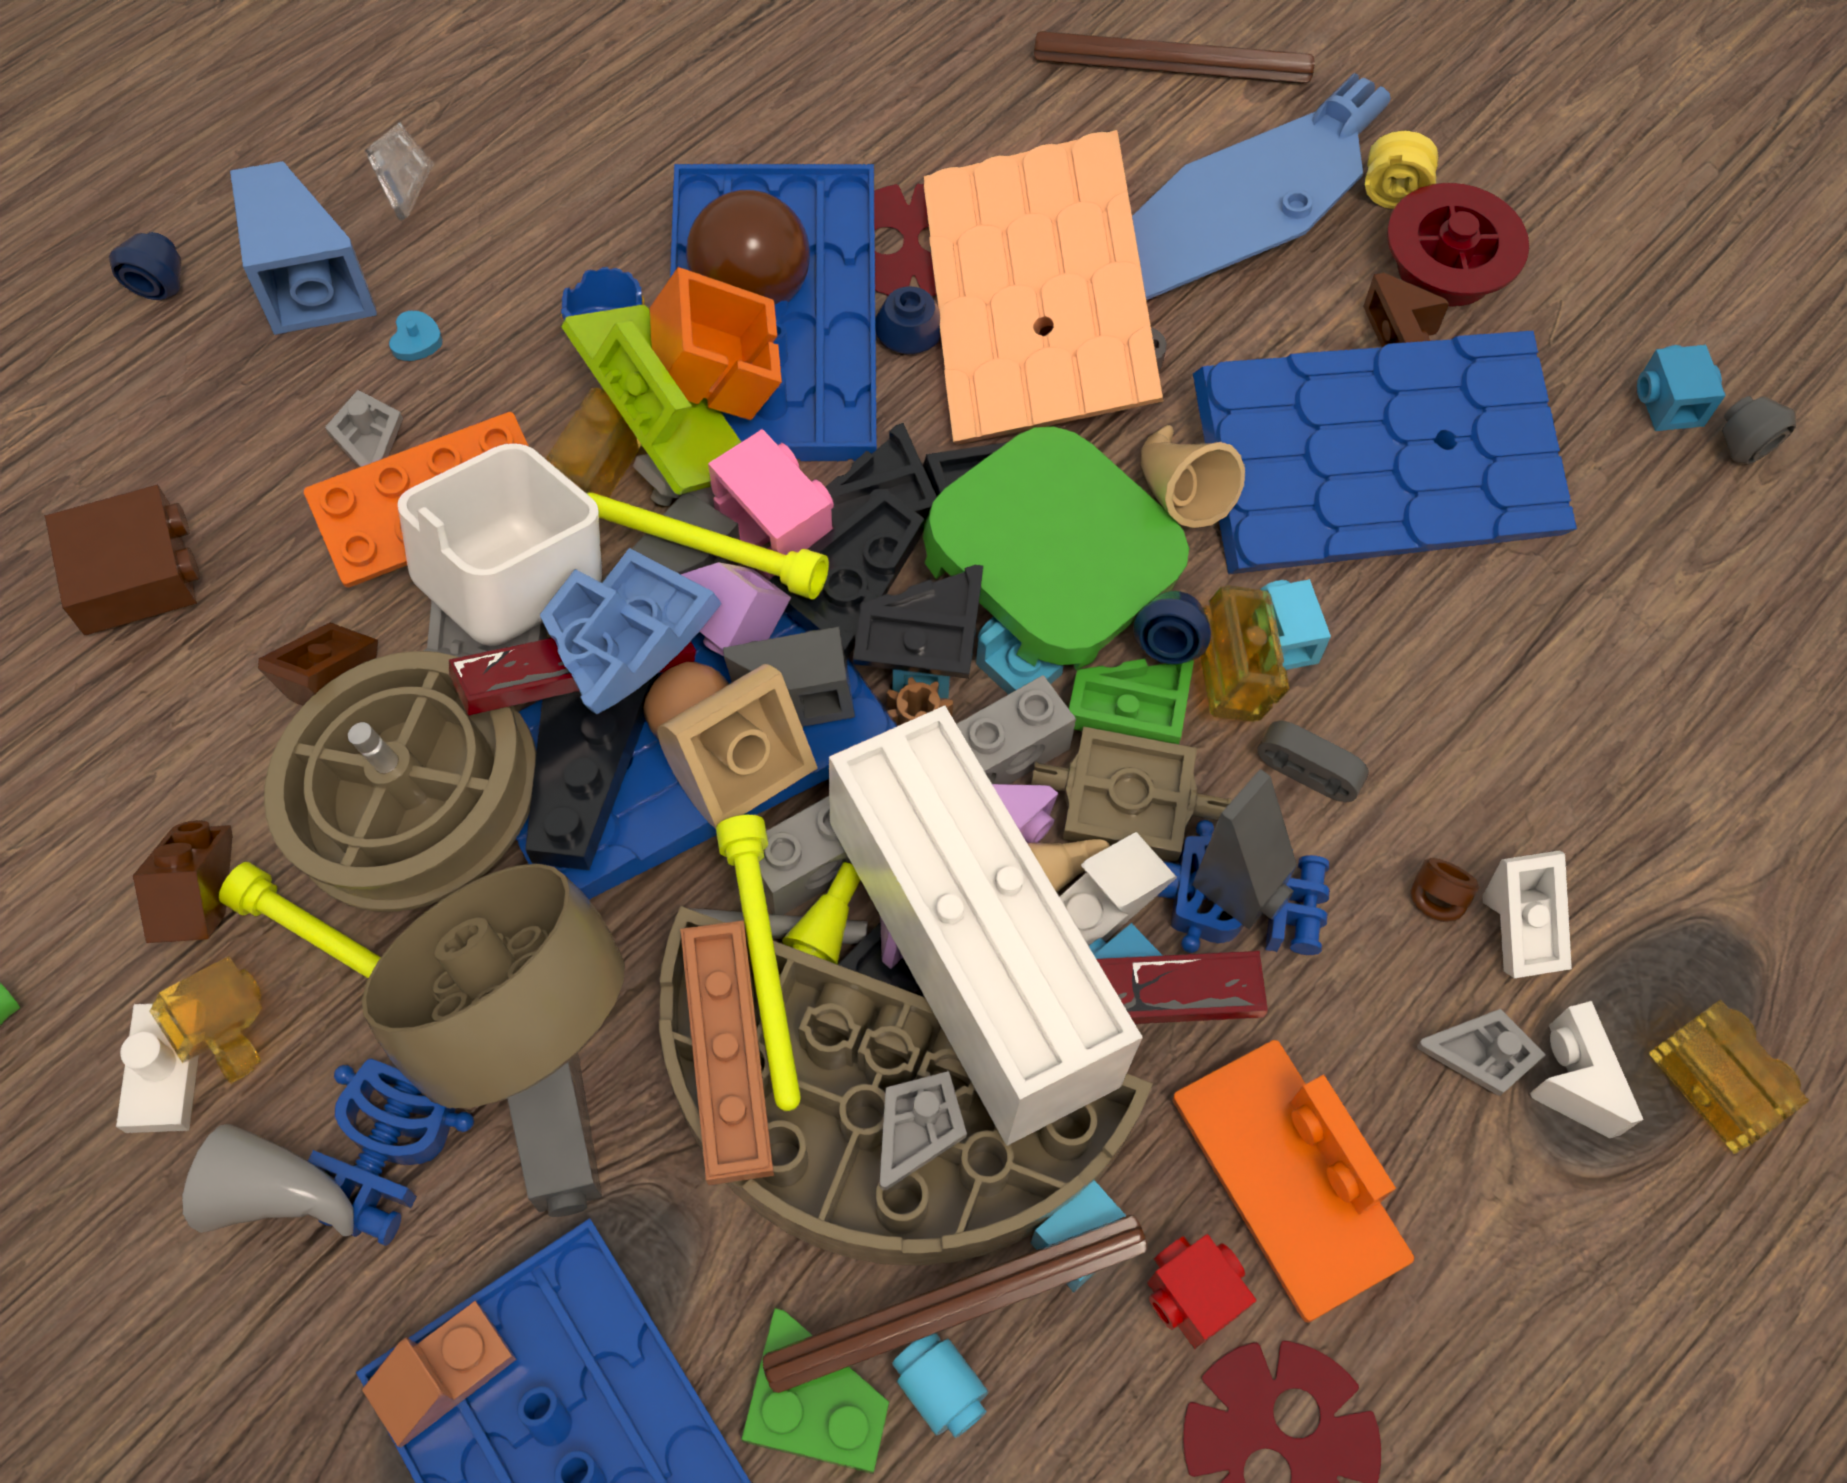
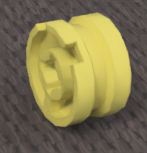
M1398 131L1380 137L1371 146L1368 155L1365 188L1367 195L1374 203L1384 208L1394 209L1406 195L1414 190L1436 184V169L1439 156L1437 147L1431 139L1417 132Z

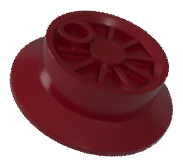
M1438 183L1414 190L1396 205L1388 222L1387 241L1392 256L1397 262L1401 279L1446 299L1450 307L1472 304L1482 299L1486 294L1496 292L1509 285L1521 273L1529 254L1528 233L1518 214L1506 202L1494 194L1466 184Z

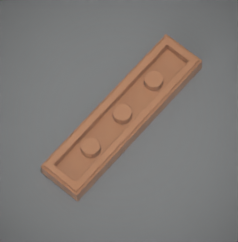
M744 920L680 929L707 1184L715 1185L774 1176Z

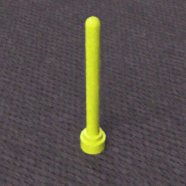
M586 493L596 502L599 518L779 576L781 583L788 585V590L791 593L815 599L822 591L829 570V560L826 555L807 549H801L799 552L790 551L785 555L596 493Z
M739 815L725 819L716 826L719 852L727 857L729 865L735 866L774 1100L777 1107L781 1110L791 1111L799 1105L801 1096L759 864L764 858L763 850L768 846L765 822L762 817L757 815Z
M243 862L235 867L227 876L219 892V901L240 915H247L249 913L254 916L266 915L356 972L369 978L381 957L277 894V886L271 883L272 878L270 874L250 862Z

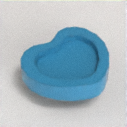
M420 311L401 313L396 320L397 332L389 341L393 356L404 361H415L425 358L436 352L443 344V339L436 322L430 316Z

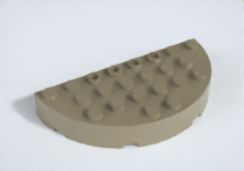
M680 906L668 937L661 966L659 1032L664 1062L675 1096L697 1145L703 1152L680 929L725 922ZM773 941L801 1096L800 1103L794 1110L783 1111L777 1107L774 1100L747 942L774 1176L726 1184L759 1215L786 1233L817 1248L848 1258L879 1264L920 1266L961 1261L983 1256L1013 1245L1034 1234L1035 1230L1050 1216L1076 1198L1094 1180L1098 1182L1115 1161L1130 1136L1153 1085L1151 1082L1126 1074L1119 1089L1006 1146L925 997ZM949 1071L967 1132L966 1138L888 1190H882L880 1188V1169L886 1087Z

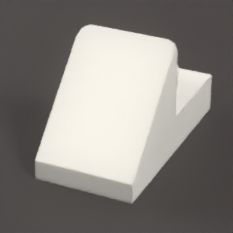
M1135 832L1086 859L1081 864L1086 873L1059 898L1089 946L1099 938L1107 941L1177 877L1143 838Z
M1559 850L1502 859L1482 898L1485 905L1500 914L1504 972L1513 978L1572 969L1565 853Z
M1592 1001L1568 1007L1549 1027L1551 1030L1550 1043L1554 1056L1562 1066L1567 1067L1569 1073L1546 1079L1530 1095L1536 1101L1608 1138L1620 1136L1644 1119Z

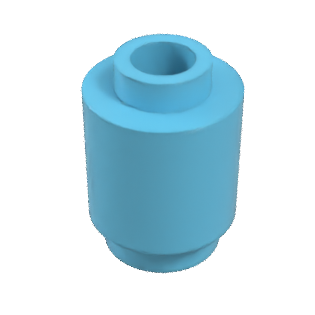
M937 1333L911 1343L892 1362V1365L900 1374L897 1380L898 1385L936 1436L949 1429L952 1435L957 1438L986 1414L987 1411L980 1402L987 1396L989 1391L950 1339L942 1341Z

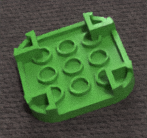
M1034 427L1017 435L946 487L934 500L923 533L927 552L924 563L936 579L945 572L950 576L965 572L966 567L972 565L983 566L979 603L1022 642L1016 655L1034 667L1038 660H1042L1056 665L1074 664L1076 671L1092 663L1104 646L1135 621L1142 608L1160 594L1173 590L1187 566L1189 546L1184 530L1160 504L1092 443L1075 432L1058 427Z

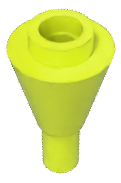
M842 863L827 894H823L782 939L784 945L838 965L849 913L848 904L861 880L851 863Z

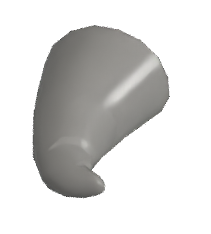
M232 1124L220 1125L208 1135L190 1167L182 1194L183 1215L189 1226L200 1233L265 1218H295L309 1215L324 1223L331 1224L342 1236L353 1234V1206L334 1179L294 1152Z

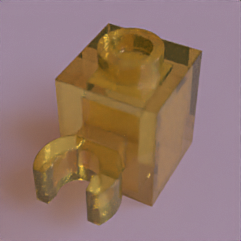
M229 956L166 988L157 995L149 1012L182 1063L210 1048L215 1055L221 1072L228 1082L232 1084L255 1070L253 1066L261 1062L254 1046L240 1032L249 1027L262 1010V1006L259 1003L261 1001V993L251 974L245 969L238 971Z

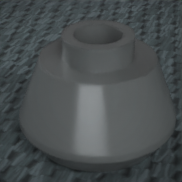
M1747 396L1734 404L1725 413L1724 419L1727 423L1723 427L1722 433L1731 459L1738 463L1752 464L1772 452L1792 434L1796 428V412L1765 396L1753 400L1751 396Z

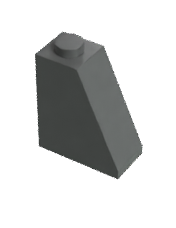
M577 1054L554 1074L530 1089L507 1098L528 1199L538 1212L548 1211L550 1217L577 1214L587 1209V1201L602 1198L579 1054Z

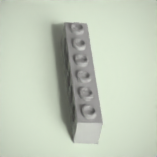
M1042 675L956 725L992 784L1009 785L1033 771L1036 761L1045 764L1068 751L1072 741L1076 718L1045 676ZM829 796L766 831L768 846L763 850L764 858L759 862L766 904L773 914L784 915L829 889L842 863H851L830 825Z

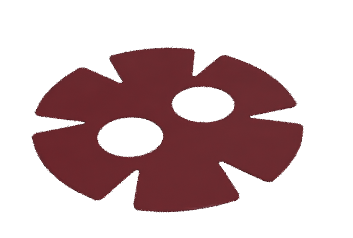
M897 184L874 190V229L882 227L894 228L904 238L902 248L895 253L881 254L875 251V291L889 295L898 288L910 286L911 278L914 275L921 289L927 291L931 296L937 295L931 252L923 249L918 241L920 232L929 227L924 184H916L910 205H907L903 193Z
M1282 1341L1276 1379L1274 1380L1259 1343L1254 1342L1229 1352L1213 1364L1202 1376V1381L1228 1408V1411L1194 1402L1188 1404L1184 1422L1183 1444L1185 1461L1190 1476L1196 1477L1228 1470L1230 1473L1220 1483H1246L1244 1479V1466L1248 1457L1257 1450L1271 1449L1281 1454L1288 1462L1291 1470L1290 1483H1340L1337 1480V1476L1362 1483H1378L1381 1469V1439L1375 1415L1372 1411H1365L1340 1417L1334 1416L1358 1391L1359 1385L1343 1367L1327 1355L1299 1343ZM1286 1390H1304L1316 1400L1319 1406V1425L1308 1437H1290L1282 1432L1276 1424L1273 1413L1274 1404L1278 1396Z

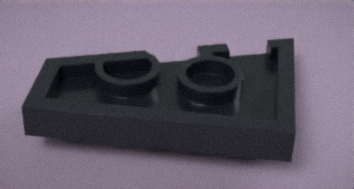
M887 489L881 490L807 549L826 555L829 560L826 582L822 591L815 599L791 593L788 590V585L781 583L779 576L775 575L768 580L791 597L784 612L807 631L839 627L847 660L855 647L861 603L888 593L924 533V518Z

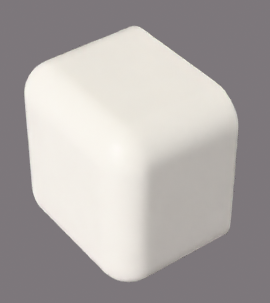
M503 444L494 447L408 489L398 500V512L407 566L413 583L472 639L483 645L498 646L505 644L543 623L540 613L575 569L601 582L602 563L599 514L596 502L531 447L522 444Z

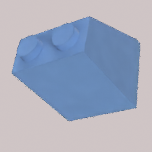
M283 161L230 171L243 268L274 335L377 315L374 301L350 238Z

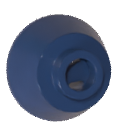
M155 232L147 234L137 233L111 251L109 262L112 273L117 281L131 292L151 300L166 299L178 293L180 289L181 257L176 251L173 242L167 237Z
M913 286L901 287L890 293L879 309L875 318V331L879 340L893 351L903 354L921 353L935 346L941 339L939 326L940 311L934 299L927 291Z
M1169 591L1160 594L1141 609L1135 619L1134 636L1140 648L1155 660L1166 664H1182L1199 658L1207 650L1211 640V627L1202 605L1195 597L1181 591Z

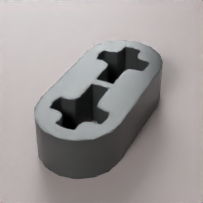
M1275 721L1270 724L1257 747L1258 755L1268 766L1336 801H1354L1369 776L1366 764L1359 757L1290 722Z

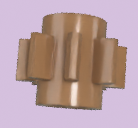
M913 677L908 678L907 685L899 693L894 690H888L887 706L891 710L887 711L897 725L900 726L942 706H946L952 716L953 700H940L938 682L935 681L928 685L916 682Z

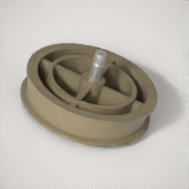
M431 651L401 652L378 657L346 671L321 688L316 695L312 696L288 724L275 747L267 770L264 787L265 815L270 833L278 848L295 867L308 875L320 889L344 904L376 912H397L412 910L439 902L463 886L478 880L488 872L511 847L529 816L537 752L529 727L513 706L468 716L449 676V659L458 658L456 656Z

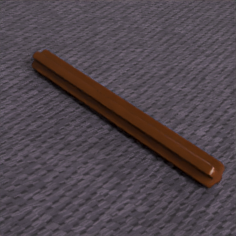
M1047 31L1037 32L1034 46V57L1037 61L1294 83H1309L1315 66L1314 56L1308 53Z
M1127 1215L768 1352L763 1356V1368L767 1382L773 1392L781 1393L1142 1255L1147 1251V1241L1143 1229L1134 1215Z

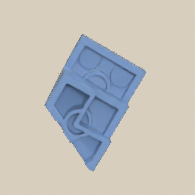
M629 548L603 583L575 569L540 613V617L549 635L555 640L558 646V653L582 694L580 697L588 709L598 714L639 689L660 672L704 627L722 603L713 591Z

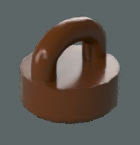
M1429 858L1424 860L1418 871L1410 894L1416 908L1423 914L1441 922H1451L1460 919L1465 914L1479 890V885L1472 875L1460 867L1438 858ZM1427 891L1436 898L1452 904L1451 907H1441L1434 904L1427 898L1425 892Z

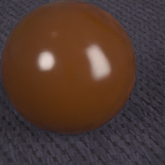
M737 190L715 198L700 211L690 228L687 238L686 257L689 271L773 299L775 305L781 301L790 302L802 287L810 263V246L801 220L782 200L762 191Z

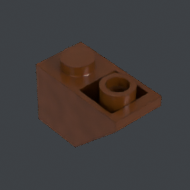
M202 820L180 823L166 834L133 874L146 943L204 940L211 937L226 914L227 906L219 901V892L223 882L230 873L233 838L231 825L209 826L207 821Z

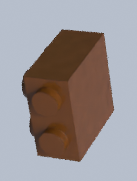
M158 484L44 515L62 608L84 636L197 604L192 581L199 580L200 573L191 549L189 547L184 548L182 536L190 534L189 525L179 503L170 505Z

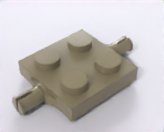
M1084 726L1079 751L1071 762L1070 769L1042 764L1036 761L1031 785L1050 786L1055 790L1065 791L1064 797L1068 811L1063 833L1064 840L1077 842L1101 839L1107 841L1110 847L1137 832L1160 858L1173 861L1179 860L1184 832L1192 816L1218 821L1221 813L1231 803V798L1226 799L1197 793V785L1193 774L1197 748Z

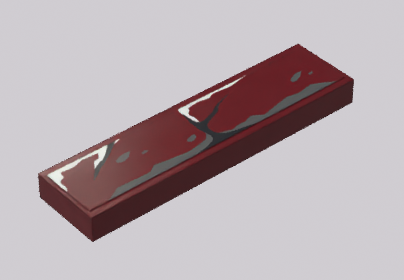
M553 638L449 659V676L468 716L580 691L572 674L565 667L558 653V646ZM691 641L658 673L684 662H695L696 649Z
M1260 951L1096 959L1134 1024L1264 1018L1268 1012Z

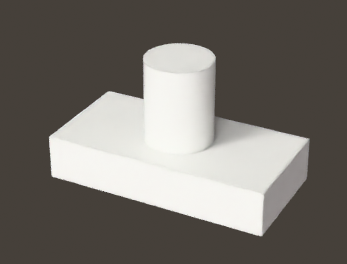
M197 1002L134 1004L130 1034L124 1041L120 1052L125 1068L116 1127L124 1133L189 1131L204 1018V1009Z

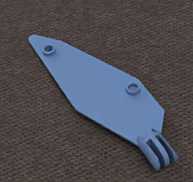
M1353 73L1315 112L1182 167L1132 216L1146 300L1305 235L1363 176L1358 135L1388 106L1391 100L1390 93L1382 86L1375 91L1374 82L1366 78L1359 80L1358 74Z

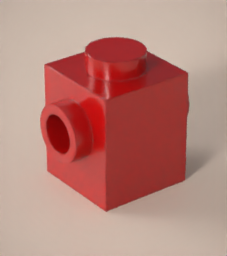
M1208 1234L1192 1245L1185 1236H1182L1153 1259L1160 1269L1147 1282L1154 1292L1148 1297L1150 1304L1161 1321L1169 1329L1180 1328L1194 1349L1198 1348L1243 1314L1257 1301L1242 1281V1278L1245 1276V1270L1239 1259L1224 1243L1216 1246Z

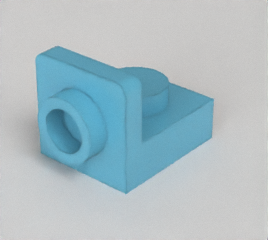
M992 617L978 634L976 665L1008 695L1042 675L1045 676L1050 684L1062 675L1064 665H1056L1038 660L1034 667L1016 655L1022 642L995 617Z

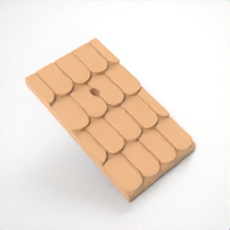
M1117 130L1091 133L1078 140L1057 145H1041L1027 152L1011 156H995L981 163L960 168H945L931 175L924 176V192L930 231L929 239L938 308L940 311L939 326L945 365L944 374L953 442L956 445L1164 401ZM1053 326L1052 331L1046 336L1039 335L1043 327Z

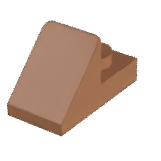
M474 1301L418 1344L407 1337L400 1341L362 1391L396 1445L402 1448L517 1359L480 1304Z

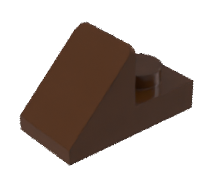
M1383 272L1374 274L1363 307L1381 347H1384L1387 344L1430 341L1429 336L1439 331L1449 303L1438 295Z
M329 622L260 657L258 669L289 700L303 706L333 679L362 663L376 659L378 640Z

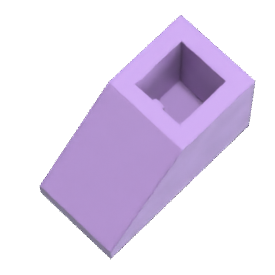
M718 562L681 574L713 591L722 603L699 631L705 636L703 643L709 649L724 656L723 647L769 639L791 599L789 595L752 568Z

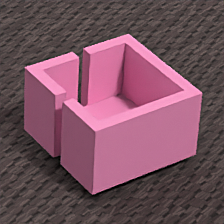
M763 429L708 463L712 492L715 494L713 498L714 508L738 523L740 540L760 547L770 541L771 546L767 549L787 555L790 551L799 552L801 549L810 548L833 529L831 509L834 507V503L828 490L818 480L811 482L800 470L799 463L789 447L783 443L777 445ZM758 570L759 573L767 580H770L773 576H775L773 574Z

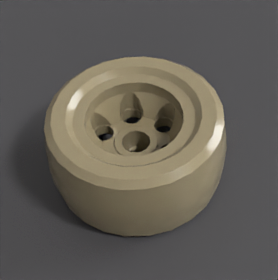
M542 864L518 865L490 873L463 886L440 900L401 933L379 959L366 982L362 997L363 1015L375 1039L390 1060L431 1102L447 1108H473L502 1101L530 1089L554 1074L576 1056L599 1031L612 1011L624 983L625 963L602 916L586 895L572 881L552 866Z

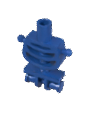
M1201 820L1197 823L1196 832L1199 836L1186 837L1179 857V864L1164 862L1177 878L1157 895L1158 897L1174 899L1171 927L1187 934L1181 941L1182 949L1187 953L1198 951L1200 948V938L1213 943H1225L1233 940L1244 927L1235 918L1224 921L1219 920L1223 909L1216 903H1214L1210 912L1206 914L1197 913L1203 900L1207 898L1208 901H1211L1192 886L1214 832V825L1209 820ZM1315 855L1299 858L1298 867L1301 869L1300 879L1290 878L1287 886L1294 890L1289 900L1303 902V905L1287 901L1272 920L1268 918L1265 950L1277 952L1284 941L1285 926L1292 925L1296 926L1295 938L1290 942V949L1293 952L1303 955H1317L1321 953L1322 944L1319 942L1320 928L1327 925L1328 914L1324 910L1316 908V906L1329 900L1330 889L1324 885L1325 872L1329 870L1330 864L1326 858ZM1187 895L1192 898L1190 902L1187 901Z
M368 1059L356 1074L349 1065H341L334 1072L335 1081L341 1085H347L336 1102L335 1119L342 1131L363 1151V1153H359L360 1159L355 1160L357 1165H349L314 1150L308 1161L327 1175L334 1177V1180L348 1199L355 1186L361 1188L352 1205L354 1210V1229L351 1236L357 1237L363 1232L378 1238L379 1244L387 1246L399 1229L401 1214L395 1211L389 1214L377 1209L376 1206L380 1198L384 1197L412 1208L417 1196L409 1188L378 1176V1174L383 1172L381 1168L386 1166L384 1162L415 1165L431 1161L442 1151L450 1127H455L461 1132L469 1131L474 1125V1118L469 1112L455 1113L456 1108H447L431 1102L399 1069L374 1059ZM373 1090H376L387 1100L388 1104L384 1105L385 1110H381L371 1104L370 1096ZM360 1109L375 1122V1129L371 1130L372 1135L368 1137L361 1134L356 1125V1118ZM409 1113L425 1115L428 1117L420 1119H409ZM401 1135L420 1139L413 1144L394 1146V1143L398 1142L397 1137ZM318 1220L319 1223H322V1224L327 1225V1226H332L331 1224L324 1223V1222Z

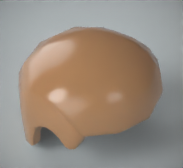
M684 662L664 671L651 686L643 707L644 717L652 733L659 740L657 730L660 725L729 685L728 681L714 668L698 662Z

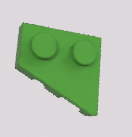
M1145 659L1123 662L1117 667L1097 666L1077 670L1069 710L1076 718L1074 730L1083 731L1084 726L1179 744L1194 660L1182 664L1164 663L1148 666Z
M775 1308L763 1356L768 1352L813 1335L787 1312ZM762 1356L742 1436L743 1443L874 1474L889 1401L850 1367L781 1393L773 1392L764 1373Z

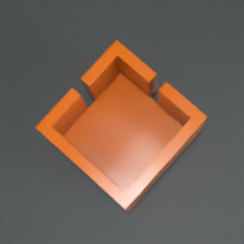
M677 267L650 306L652 349L689 402L699 404L703 398H706L709 408L752 420L782 383L778 344L773 343L777 338L774 300Z

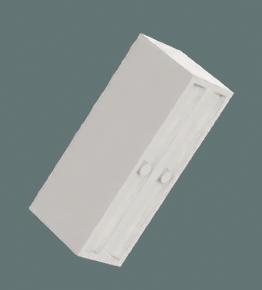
M942 706L830 756V825L1006 1146L1119 1089L1143 1037L946 706Z

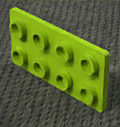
M637 305L566 317L561 325L562 329L674 493L681 495L711 487L708 463L740 444L741 441L722 413L708 407V400L706 398H703L699 404L687 400L655 354L651 345L649 308L645 305Z

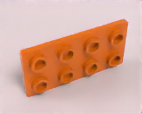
M512 412L501 414L306 487L304 495L342 584L350 588L407 566L398 512L400 496L408 489L494 447L503 444H522L528 446L515 415Z
M1272 1040L1175 1092L1172 1098L1174 1105L1304 1322H1312L1413 1263L1414 1255L1381 1204L1396 1189L1393 1182L1325 1075L1323 1074L1306 1084L1279 1041Z

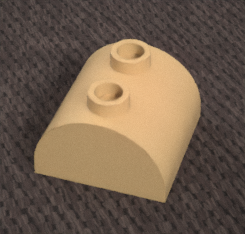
M763 664L663 723L657 730L661 748L675 777L697 810L715 829L723 820L744 815L818 769L782 673L769 664Z

